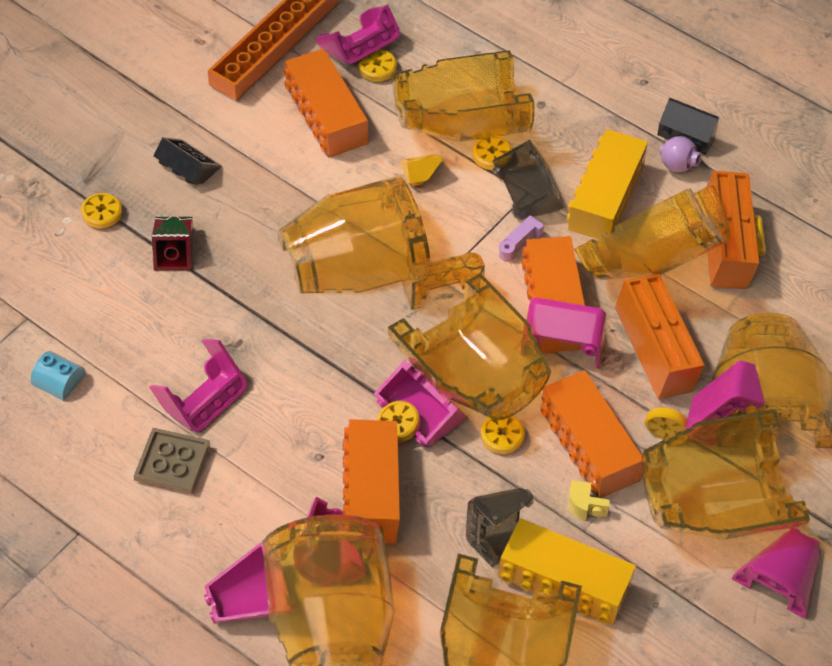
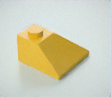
M430 154L401 159L407 183H412V186L423 185V181H428L443 160L442 156Z

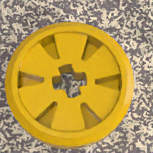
M378 49L358 61V69L365 79L373 82H382L394 76L397 69V61L392 53Z
M484 136L478 139L473 146V159L477 165L484 169L498 170L510 163L512 147L506 139L500 136Z
M109 193L93 194L82 203V219L90 227L96 229L109 228L121 219V202L116 196Z
M754 215L758 255L764 256L766 248L762 217Z
M406 401L389 403L382 408L377 416V420L402 421L400 424L397 423L398 443L412 438L420 427V416L417 409Z
M659 407L647 412L644 424L646 429L654 436L666 440H676L686 435L688 419L677 410Z
M495 414L487 418L482 425L481 440L484 446L491 452L510 454L518 450L523 444L524 427L512 415Z

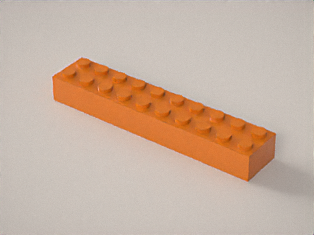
M282 0L208 70L209 85L237 100L341 0Z

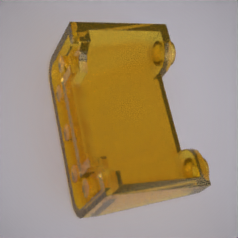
M467 253L412 267L402 282L411 310L420 308L421 299H426L427 290L460 283L462 290L467 287L473 290L474 295L483 293L485 264L479 254Z

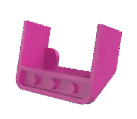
M542 298L531 299L523 338V355L527 356L529 346L541 345L543 338L580 344L581 351L585 355L596 356L595 368H599L605 341L606 312L600 308Z
M202 340V343L211 355L204 365V372L208 379L183 402L179 396L173 395L167 386L151 385L149 387L165 412L191 431L198 432L204 429L236 400L247 387L246 379L221 340Z

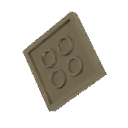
M152 428L134 473V481L192 494L209 449L210 440Z

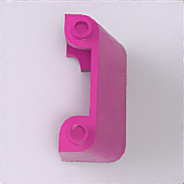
M383 5L364 11L360 15L362 29L351 35L342 36L339 31H336L333 34H322L315 39L321 49L324 48L327 53L345 64H352L395 41L400 35V29L389 5Z
M404 360L374 393L378 398L376 402L382 408L395 401H406L417 409L420 416V427L415 433L417 435L415 440L423 447L425 445L430 447L467 418L452 401L407 360Z
M737 361L723 374L694 395L687 418L686 434L688 437L713 444L718 440L716 425L736 410L745 412L748 406L755 405V408L759 409L765 405L755 364Z

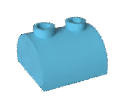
M47 351L38 359L32 370L31 385L64 401L86 374L85 368L52 351Z

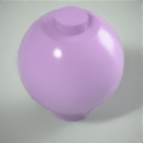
M673 137L660 148V155L664 165L673 172H685L691 169L692 166L697 167L701 161V153L697 152L695 144L686 137Z

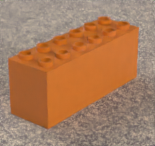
M323 48L286 60L285 69H283L286 81H284L285 88L291 92L293 102L298 104L300 114L305 116L307 126L312 128L314 138L319 140L322 152H326L328 158L367 145L368 120L325 49Z
M713 170L702 196L710 286L747 289L759 265L749 173Z
M571 236L527 239L526 247L522 249L524 259L521 260L522 270H526L524 282L529 287L527 289V299L542 298L585 306ZM543 338L542 344L538 345L540 353L581 350L580 344Z
M660 273L625 280L616 302L615 310L657 399L693 392L705 365Z
M586 370L543 387L542 404L540 407L541 414L544 418L548 419L551 430L559 436L562 447H566L569 457L578 466L581 477H585L587 482L591 483L590 491L595 493L597 498H603L641 481L644 458Z
M349 419L348 427H344L342 451H344L342 464L344 467L343 533L347 534V542L396 544L400 521L397 421Z

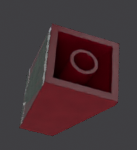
M155 217L152 232L154 270H191L193 217Z

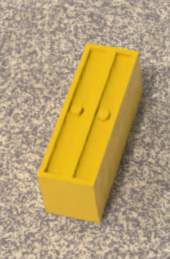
M606 129L604 135H600L598 140L599 146L594 148L593 159L588 161L586 167L587 172L581 176V185L575 189V198L569 202L568 210L570 211L566 222H569L568 230L610 243L644 167L648 141L610 129Z
M520 518L501 556L498 577L506 583L520 586L525 591L535 592L544 599L554 600L563 607H571L583 615H590L602 623L613 625L630 588L636 565Z

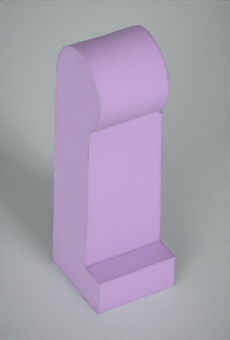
M530 215L499 244V258L503 261L513 260L515 253L526 244L527 239H532L533 237L540 239L544 235V225Z

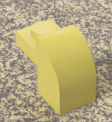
M571 480L568 505L572 514L586 521L587 514L595 517H607L610 500L590 497L591 483Z

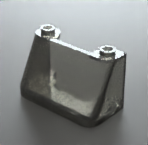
M531 140L492 160L495 166L493 168L497 178H502L513 201L511 212L515 218L520 220L527 219L530 215L535 217L560 211L566 207L543 156Z
M517 488L476 496L468 501L466 539L471 547L491 567L500 562L501 556L519 521L520 510L523 507L533 505L534 498L528 489Z

